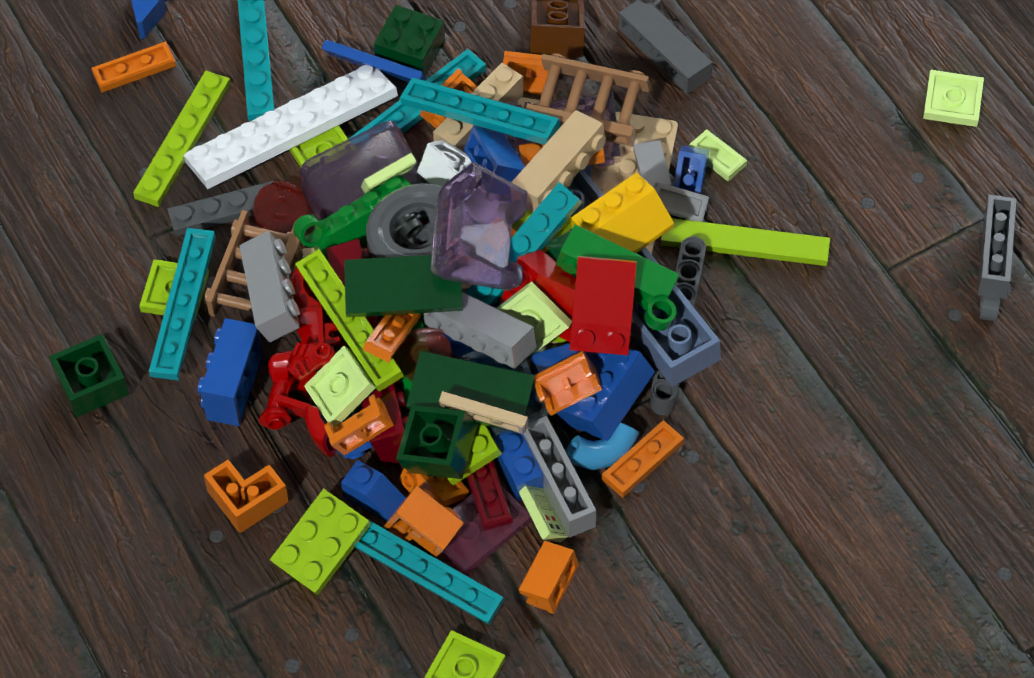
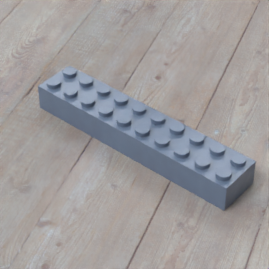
M584 169L576 174L568 187L582 201L571 217L604 195ZM646 247L636 253L659 264ZM674 285L668 298L676 307V316L671 326L663 331L651 329L644 319L646 310L633 302L630 332L672 387L721 360L720 340L676 285ZM652 310L655 317L659 319L668 318L664 310Z

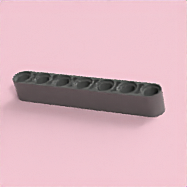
M690 236L681 243L675 271L679 276L675 285L695 308L704 267L706 244L701 238ZM657 367L655 368L651 387L650 407L656 414L668 415L676 407L680 383L672 387ZM665 395V396H667V397H669V398H667V399H662V398H659L658 396Z

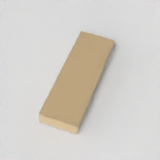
M442 391L439 399L441 408L463 410L474 420L517 433H526L528 426L527 416Z

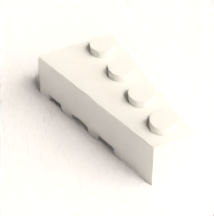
M443 139L427 144L417 173L430 184L445 187L455 193L464 203L470 217L483 228L488 230L496 217L503 220L518 206V204L513 202L512 194L487 189L466 153Z

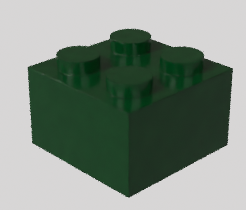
M395 5L374 42L375 56L421 71L426 76L445 42L444 20Z
M103 334L49 356L54 374L76 418L129 395L125 378Z
M411 405L396 460L409 473L463 479L477 424L463 410Z

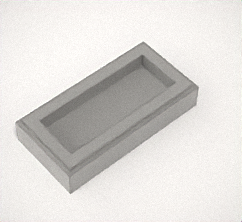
M660 140L634 144L633 152L639 175L653 188L656 181L671 185Z
M655 182L654 189L669 215L685 220L703 221L709 199L708 196Z

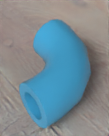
M620 423L608 441L603 439L591 441L579 435L574 437L566 449V454L573 466L588 470L608 468L633 447L640 433L634 428Z

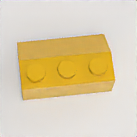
M637 172L570 218L572 228L574 224L634 253L639 252L675 227L656 190Z

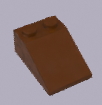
M531 0L530 54L551 55L555 53L563 55L566 59L583 57L585 35L584 0Z

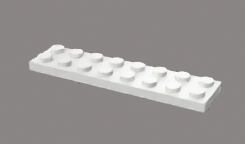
M368 65L361 66L357 70L338 77L334 81L316 88L306 95L289 101L274 111H268L264 115L246 122L238 128L221 134L203 145L194 147L184 154L185 162L205 187L209 189L397 97V89L380 70Z

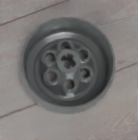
M420 183L394 190L374 207L368 218L366 235L371 258L460 253L462 276L467 272L473 261L475 232L472 220L461 199L445 187ZM414 213L415 216L420 214L422 216L420 221H428L426 225H423L420 232L411 239L406 240L402 235H395L394 230L398 227L397 222L406 214ZM439 228H444L441 234L436 233V230Z

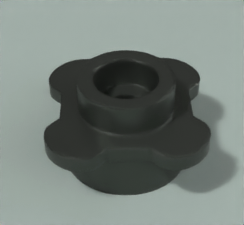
M414 213L404 215L397 222L398 227L394 230L395 235L401 234L406 240L414 237L423 227V224L420 222L422 216L420 214L415 216Z

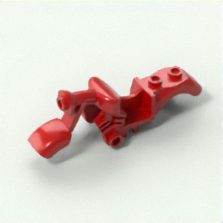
M296 267L291 272L290 281L295 288L293 298L300 311V314L297 316L300 328L296 330L302 341L301 343L297 342L294 350L279 352L270 358L268 368L273 385L269 394L267 408L260 415L259 423L269 429L277 430L290 424L291 417L289 413L305 418L308 432L316 447L326 456L333 457L337 450L329 442V437L324 428L325 423L320 418L319 408L290 398L289 395L290 392L298 391L312 403L313 399L304 386L324 365L330 362L332 357L343 346L348 348V344L341 342L338 329L331 319H327L321 303L313 299L315 294Z

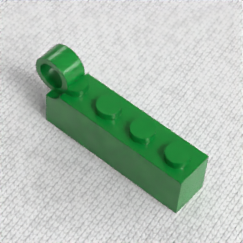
M398 175L387 180L386 183L378 188L365 193L351 204L341 207L337 212L325 219L318 220L314 215L310 214L301 216L294 224L293 233L306 247H313L315 251L320 249L329 263L326 248L359 239L362 247L367 245L366 226L374 207L394 190L411 184L404 177ZM315 226L309 235L304 236L309 227Z
M574 224L560 251L556 265L560 266L567 273L576 274L578 256L637 261L633 302L646 310L644 319L651 329L656 331L668 329L676 316V307L668 298L679 274ZM662 309L667 313L668 318L659 319L654 316L652 310Z

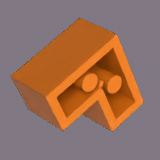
M229 460L204 474L207 492L239 533L289 502L286 485L270 465L246 480L242 478Z
M416 486L401 502L382 528L408 543L412 539L437 557L464 522L459 519L458 514L453 509L439 504L430 491Z

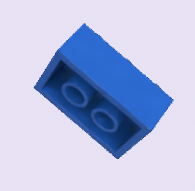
M225 318L222 329L218 328L214 339L216 346L214 352L208 354L206 361L207 372L205 377H201L199 380L198 394H201V408H204L206 420L240 427L264 353L260 331L255 327V324Z
M630 348L628 355L588 352L586 354L597 369L602 390L557 412V415L567 426L606 441L610 439L655 373L643 355Z

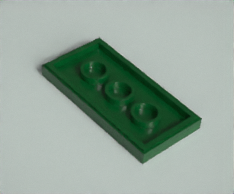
M460 253L344 260L346 317L463 311Z
M420 351L406 407L411 409V405L441 408L439 399L443 391L526 416L535 376ZM473 419V421L479 425L511 431Z

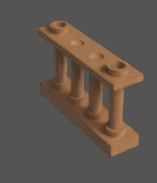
M542 54L541 60L544 70L549 71L540 102L536 103V105L527 103L526 109L559 118L561 127L577 110L585 80L601 82L593 112L589 117L604 124L606 141L633 147L636 134L634 126H631L629 122L638 91L650 92L649 76L640 71L632 70L626 72L566 59V57L560 54ZM560 73L575 76L566 108L562 109V111L550 107ZM612 85L628 88L619 120L615 122L602 118Z
M245 210L241 211L239 219H235L232 224V237L212 287H208L205 292L204 303L207 304L209 316L215 317L219 304L252 312L249 299L224 294L228 281L247 285L245 273L233 271L237 259H242L239 245L244 243L246 236L255 238L268 231V229L250 226L248 212ZM293 228L291 232L288 231L286 234L269 230L276 239L280 238L287 250V253L284 254L285 260L289 264L291 272H293L296 268L295 263L301 259L302 249L305 248V245L295 237Z

